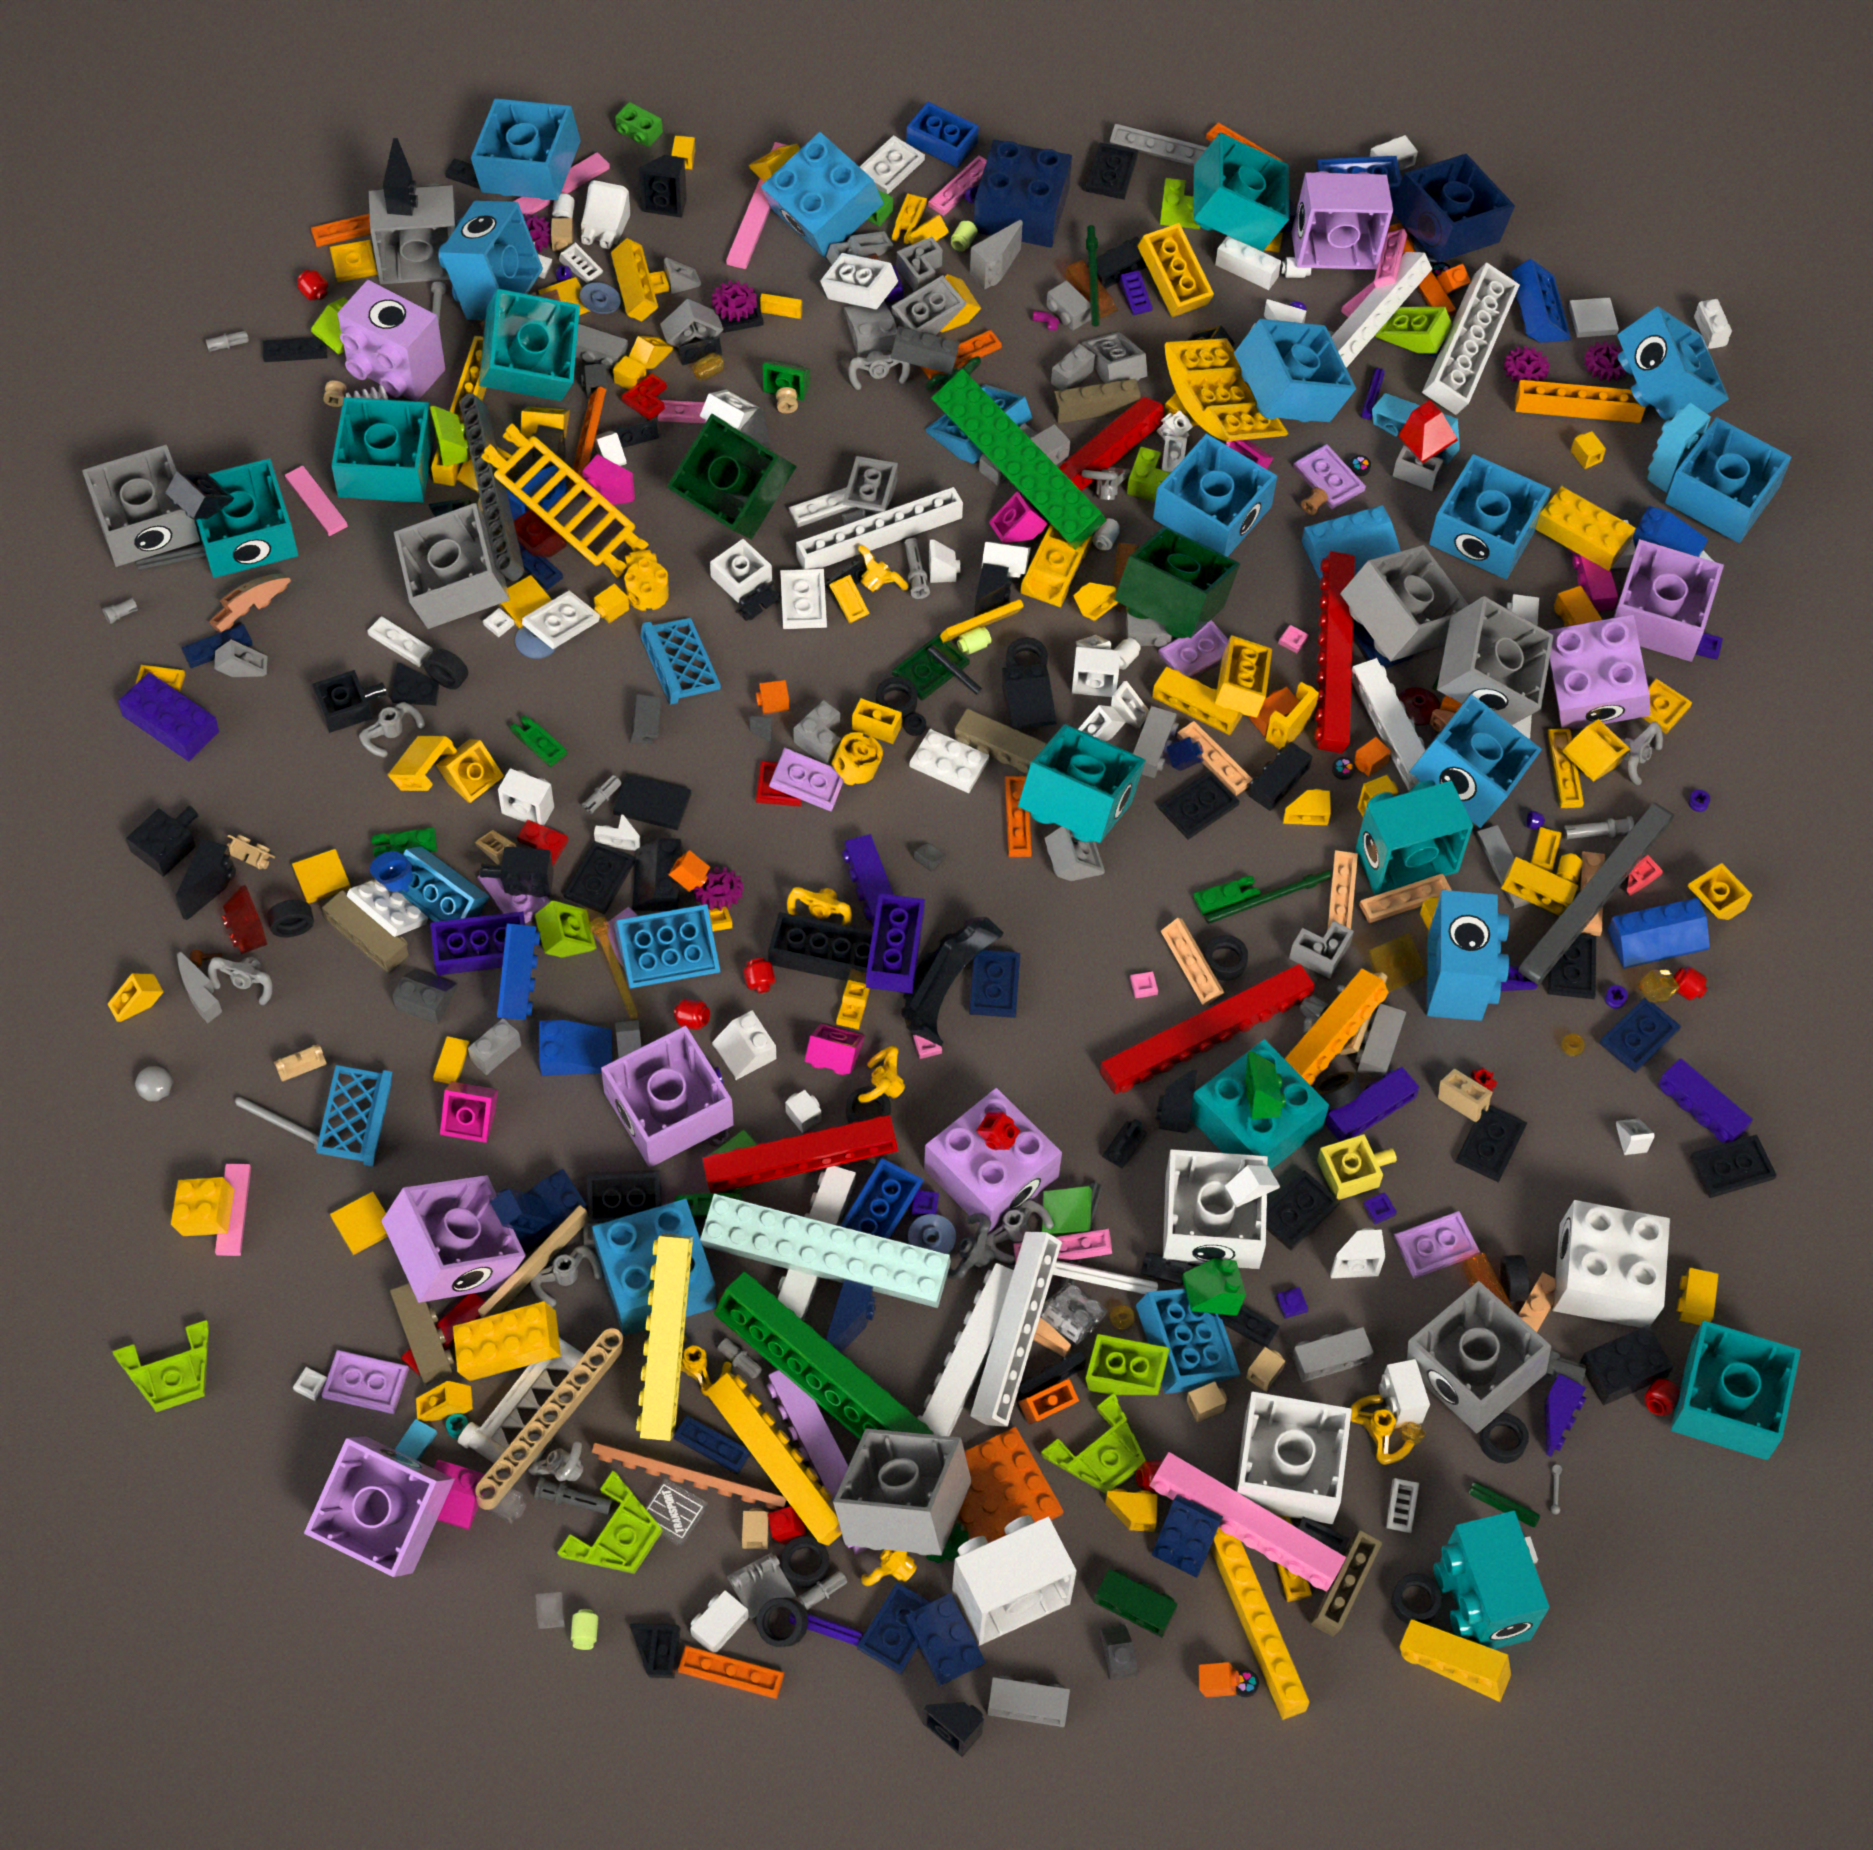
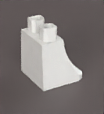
M595 180L589 183L585 210L581 222V239L583 244L590 245L593 243V240L600 241L602 248L610 249L613 244L618 243L630 217L629 191L624 186Z

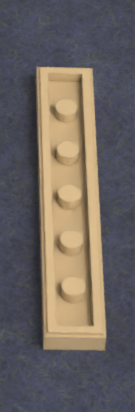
M578 1206L478 1309L481 1318L499 1314L590 1220L587 1211L582 1206Z

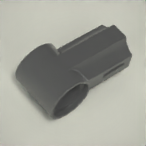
M1550 1351L1547 1372L1539 1380L1552 1382L1556 1380L1558 1374H1561L1582 1385L1586 1365L1562 1359L1558 1353Z

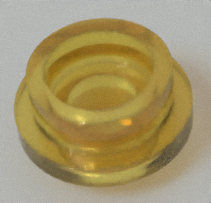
M1572 1033L1563 1038L1561 1048L1569 1056H1578L1584 1051L1585 1043L1580 1035ZM1569 1044H1574L1576 1048L1569 1046Z
M1119 1305L1112 1309L1110 1321L1118 1329H1127L1134 1322V1313L1128 1306ZM1125 1314L1127 1317L1125 1319H1121L1118 1317V1315Z
M1408 1423L1401 1427L1402 1439L1406 1442L1419 1444L1425 1438L1426 1432L1419 1424Z

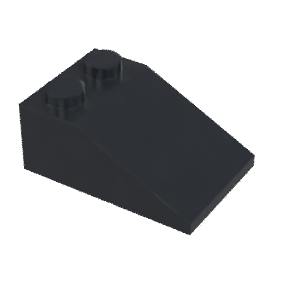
M393 138L383 181L387 214L412 216L414 208L418 207V195H415L416 181L412 179L410 167L398 138Z
M1046 664L1002 668V689L1012 729L1055 725L1056 715Z
M205 839L201 840L176 894L183 919H190L225 890L229 881L234 879L236 868L227 845Z

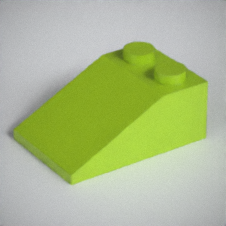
M1399 307L1375 334V337L1416 353L1432 354L1437 353L1453 325L1446 307Z
M1097 1334L1086 1375L1088 1390L1109 1395L1113 1393L1115 1395H1159L1170 1348Z

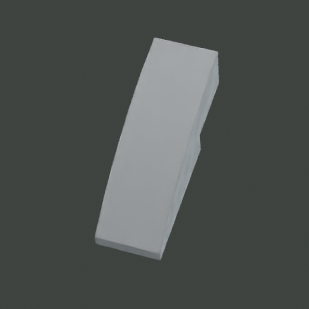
M884 231L850 236L848 242L831 244L826 257L831 265H833L841 253L867 258L868 255L875 253L877 256H880L892 249L894 245Z
M179 952L177 954L178 966L186 992L199 1015L208 1024L222 1013L219 1001L212 995L214 989L211 980L182 952Z

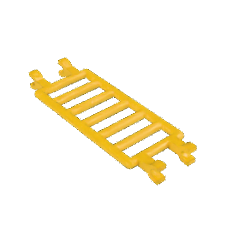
M513 423L509 425L503 437L513 442L519 449L506 461L490 444L481 456L483 460L497 468L494 477L593 565L598 566L603 562L619 578L628 565L616 559L611 553L623 541L632 548L633 552L645 550L649 545L646 541L632 533L635 529V524L537 437L532 436L527 440ZM535 447L543 456L514 483L505 474L530 449ZM551 461L560 470L532 497L528 496L522 488ZM567 475L576 484L548 512L545 511L538 503ZM584 490L592 499L565 526H562L554 517ZM598 504L601 505L609 513L579 541L570 532ZM614 519L618 520L624 528L596 556L587 546Z

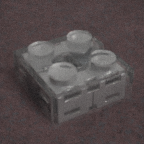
M1069 1282L1045 1302L1040 1318L1078 1345L1088 1336L1089 1332H1093L1101 1325L1108 1310Z

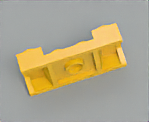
M1050 524L1021 583V594L1061 607L1081 560L1085 558L1090 548L1093 534L1075 550Z

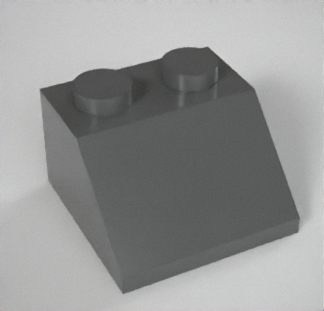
M414 969L402 977L392 995L395 1008L438 1024L458 984Z

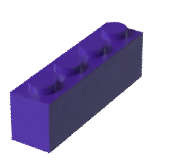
M868 834L846 840L842 857L845 864L849 863V876L852 883L856 882L858 887L856 888L857 898L864 903L863 913L865 919L870 920L872 927H874L879 893L894 894L872 836Z
M1682 1058L1662 1075L1658 1086L1665 1095L1671 1096L1684 1111L1693 1115L1701 1126L1707 1127L1722 1143H1729L1739 1139L1748 1130L1753 1121L1750 1116Z
M1403 1067L1395 1071L1392 1069L1377 1083L1375 1081L1369 1083L1364 1091L1351 1103L1341 1108L1329 1110L1325 1125L1339 1142L1354 1138L1415 1099L1420 1087Z

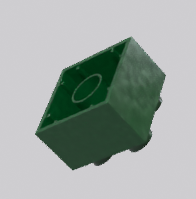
M711 413L668 483L667 488L734 532L752 540L797 466L729 422Z
M1163 526L1129 556L1114 600L1125 605L1126 611L1131 616L1139 619L1151 618L1165 625L1164 630L1169 635L1176 638L1189 637L1191 639L1225 607L1240 563Z

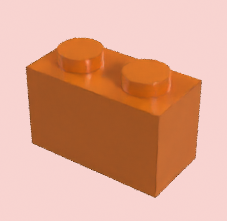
M1286 686L1281 690H1275L1269 697L1265 698L1257 718L1249 716V719L1262 735L1266 737L1270 716L1276 710L1287 717L1300 701Z
M1066 1379L1018 1401L1029 1425L1079 1402V1399L1070 1379Z

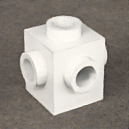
M1178 411L1175 415L1169 413L1161 420L1163 425L1156 430L1165 441L1166 436L1187 438L1190 436L1188 431L1193 426L1188 417L1183 415L1181 411Z

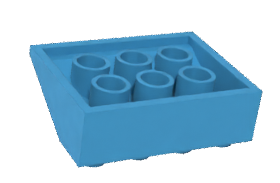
M987 384L981 386L1019 427L1033 418L1025 396ZM945 414L925 429L926 433L961 460L973 464L979 461L983 454Z
M1383 505L1304 527L1301 541L1320 581L1323 577V571L1320 570L1321 561L1327 557L1330 551L1355 555L1354 577L1368 560L1401 552L1392 521Z
M707 904L616 920L613 924L629 989L720 973Z
M1185 1289L1147 1292L1136 1304L1148 1344L1170 1348L1161 1383L1165 1394L1186 1392L1203 1387L1214 1381L1217 1383L1241 1375L1223 1321L1218 1317V1314H1215L1216 1316L1214 1317L1209 1313L1191 1311Z

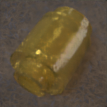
M712 352L696 361L695 365L692 366V370L699 381L703 379L708 380L723 371L724 361L719 354L716 355Z

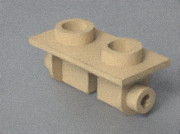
M239 834L236 838L228 835L229 838L233 839L232 843L227 844L231 856L244 861L246 854H249L246 863L258 869H266L268 867L269 861L267 859L269 856L275 859V856L269 854V848L258 843L254 847L249 844L250 839Z
M318 1044L274 1061L282 1082L327 1064L322 1049Z

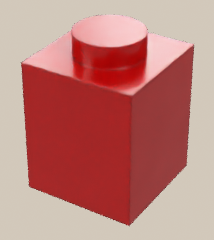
M791 1506L768 1513L772 1538L785 1545L794 1538L806 1536L804 1522Z

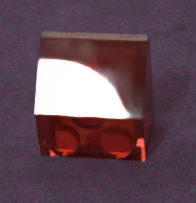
M531 509L514 520L518 543L532 556L552 557L567 546V541Z
M246 885L241 886L223 905L225 915L221 917L225 928H231L232 934H229L233 947L238 946L240 953L244 954L268 944Z

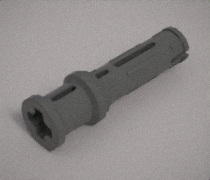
M540 1477L534 1495L536 1500L540 1498L555 1502V1505L558 1506L566 1503L609 1515L613 1503L612 1499L569 1489L565 1483L555 1484L545 1481L543 1477ZM577 1498H580V1499H583V1500H587V1501H591V1502L597 1503V1505H596V1504H593V1503H589V1502H585V1501L578 1500Z

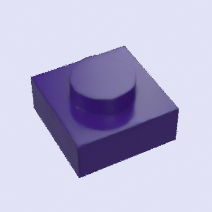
M1703 633L1696 655L1717 660L1723 638Z
M918 1190L913 1201L912 1215H936L939 1193Z
M1385 1192L1363 1203L1374 1225L1394 1217L1397 1212Z
M1300 1287L1277 1293L1276 1299L1284 1319L1307 1313L1308 1306Z

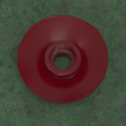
M1408 688L1398 696L1399 701H1402L1405 706V713L1413 721L1414 725L1429 724L1432 712L1435 709H1440L1436 696L1424 688Z

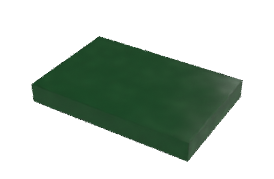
M940 633L892 670L894 677L909 679L915 685L917 697L921 701L955 676L928 652L932 645L936 646L961 670L970 664V660L949 641L943 643Z

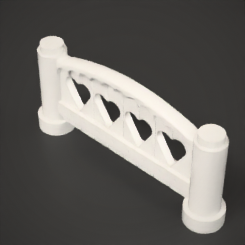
M559 1338L561 1356L529 1365L484 1424L479 1427L475 1423L470 1422L460 1434L458 1443L465 1448H472L492 1463H495L509 1446L502 1428L523 1429L525 1427L517 1408L537 1410L541 1408L536 1401L532 1389H549L554 1392L557 1388L553 1386L547 1370H566L570 1373L584 1354ZM563 1396L560 1398V1400L563 1402H569L570 1400H572V1398L569 1396ZM547 1415L544 1419L547 1421H553L557 1417L554 1415ZM531 1434L529 1436L532 1440H537L541 1437L539 1434ZM516 1453L513 1457L519 1459L523 1453Z

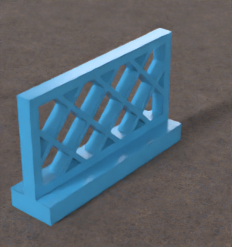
M691 618L652 625L651 621L642 623L641 640L670 705L678 703L679 698L720 690V682ZM688 626L690 632L686 635L677 631L678 628ZM665 631L670 636L668 639L660 637L657 632ZM673 636L684 640L683 644L680 646L671 642ZM689 642L696 645L697 650L693 652L684 647ZM667 646L678 651L675 657L666 653L665 649ZM681 653L692 657L689 663L678 658ZM695 659L705 664L703 669L692 665ZM674 664L685 668L682 674L673 670ZM688 670L699 674V676L695 680L686 676ZM704 676L711 679L713 684L706 685L701 683L700 680ZM683 680L693 686L690 689L682 690L680 683Z
M335 1066L316 1153L364 1161V1165L373 1167L392 1084V1071L383 1070V1073ZM339 1073L350 1075L354 1081L342 1086L338 1080ZM367 1078L377 1080L376 1085L368 1091L361 1084ZM357 1085L362 1094L352 1099L346 1090ZM343 1093L349 1102L338 1108L333 1099ZM366 1097L371 1103V1107L362 1112L356 1103ZM352 1106L358 1115L347 1120L342 1111ZM338 1114L344 1123L333 1129L328 1121ZM362 1119L366 1124V1128L357 1133L351 1124ZM347 1127L353 1136L343 1142L337 1135V1132ZM332 1135L339 1143L334 1148L323 1147L324 1140ZM357 1140L362 1146L361 1152H350L346 1146Z

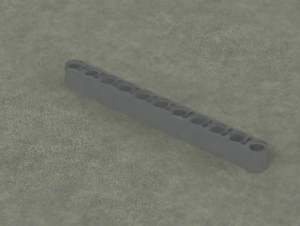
M469 393L462 398L460 408L496 569L511 581H516L523 575L524 566L507 490L494 477L497 468L481 458L482 454L485 453L484 450L490 444L497 450L487 405L476 395Z
M1656 802L1650 806L1525 958L1518 973L1537 985L1541 983L1669 826L1674 817L1673 813Z

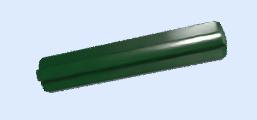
M1474 1482L1469 1490V1495L1504 1513L1515 1510L1518 1520L1531 1527H1535L1540 1519V1514L1478 1482Z

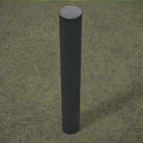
M932 645L929 648L928 652L976 695L982 690L974 680L936 646Z

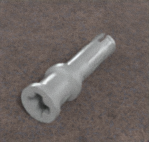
M909 538L904 542L910 569L908 580L912 585L910 592L913 598L923 599L930 594V589L926 584L927 573L922 568L918 540Z
M1627 816L1626 819L1617 820L1608 818L1606 822L1565 825L1564 835H1566V840L1604 835L1615 838L1616 835L1628 834L1634 827V820L1632 816Z

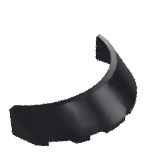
M988 917L971 918L965 921V926L956 933L945 935L939 941V948L935 952L928 953L917 967L913 992L904 993L903 998L906 1000L905 1007L901 1009V1015L907 1025L906 1028L913 1034L942 1046L943 1041L940 1039L937 1030V1019L940 1006L949 987L961 970L980 951L1001 938L1004 933Z

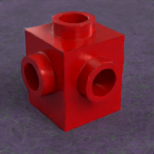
M988 1112L976 1132L986 1141L985 1144L990 1149L1009 1150L1014 1145L1020 1130L1014 1124L1013 1119L1005 1115L1004 1112Z

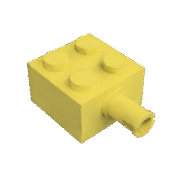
M1365 1134L1322 1147L1317 1158L1331 1193L1339 1200L1379 1188L1383 1177L1380 1166L1397 1161L1393 1148L1373 1154Z

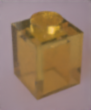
M1651 969L1637 984L1649 1002H1666L1680 988L1668 970Z

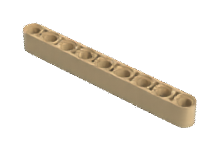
M609 1328L598 1337L476 1486V1501L480 1508L490 1510L498 1505L620 1356L623 1349V1336L619 1330ZM608 1341H615L618 1344L609 1346L606 1343ZM594 1359H599L602 1361V1363L594 1365L591 1363V1361ZM580 1377L587 1379L585 1383H578L575 1380ZM563 1396H569L572 1398V1400H570L569 1402H563L560 1400V1398ZM547 1415H554L557 1417L553 1421H547L544 1419ZM531 1434H539L541 1436L537 1440L529 1438ZM516 1453H523L525 1454V1457L522 1459H516L513 1457V1455ZM500 1472L510 1474L507 1478H499L497 1476ZM485 1491H491L494 1493V1495L489 1498H484L481 1496V1494Z

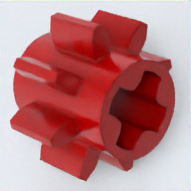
M1484 1067L1479 1071L1472 1070L1471 1077L1469 1078L1492 1092V1088H1495L1497 1085V1081L1492 1080L1494 1072H1489Z

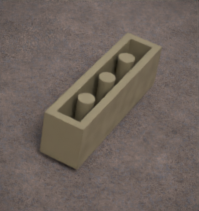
M1136 379L1054 391L1053 409L1057 423L1121 414L1139 401L1141 394Z
M966 709L955 727L954 740L988 754L1003 764L1016 767L1023 773H1028L1033 759L1047 745V743L970 709Z
M343 890L322 907L325 920L387 973H390L409 956L406 940L400 935L394 937L350 900Z
M410 1283L390 1290L424 1384L452 1374L450 1365L454 1361L450 1350L444 1351L442 1343H445L446 1339L442 1329H436L434 1323L438 1321L434 1307L429 1309L427 1301L418 1303Z
M1361 1530L1352 1538L1344 1554L1346 1559L1335 1580L1325 1593L1310 1625L1331 1637H1334L1341 1630L1382 1545L1381 1541Z

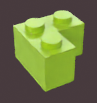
M1165 179L1160 225L1172 226L1180 223L1181 227L1200 229L1197 222L1193 220V196L1184 195L1186 180Z
M1140 447L1129 477L1128 495L1156 501L1158 486L1171 473L1159 469L1161 452Z

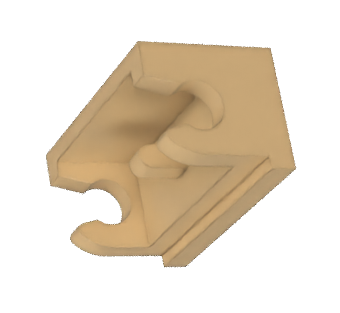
M1453 1069L1440 1081L1438 1099L1474 1122L1480 1119L1482 1109L1488 1110L1492 1091L1468 1076Z

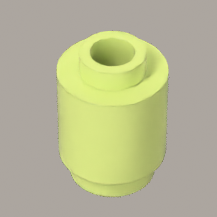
M961 221L951 237V245L955 250L962 252L969 248L978 232L974 223L970 221Z
M977 627L960 634L957 645L962 653L965 652L966 655H970L986 648L987 644L991 643V637L985 627Z
M581 1609L578 1613L573 1614L571 1641L574 1648L589 1650L594 1647V1643L597 1641L598 1616L594 1614V1611Z

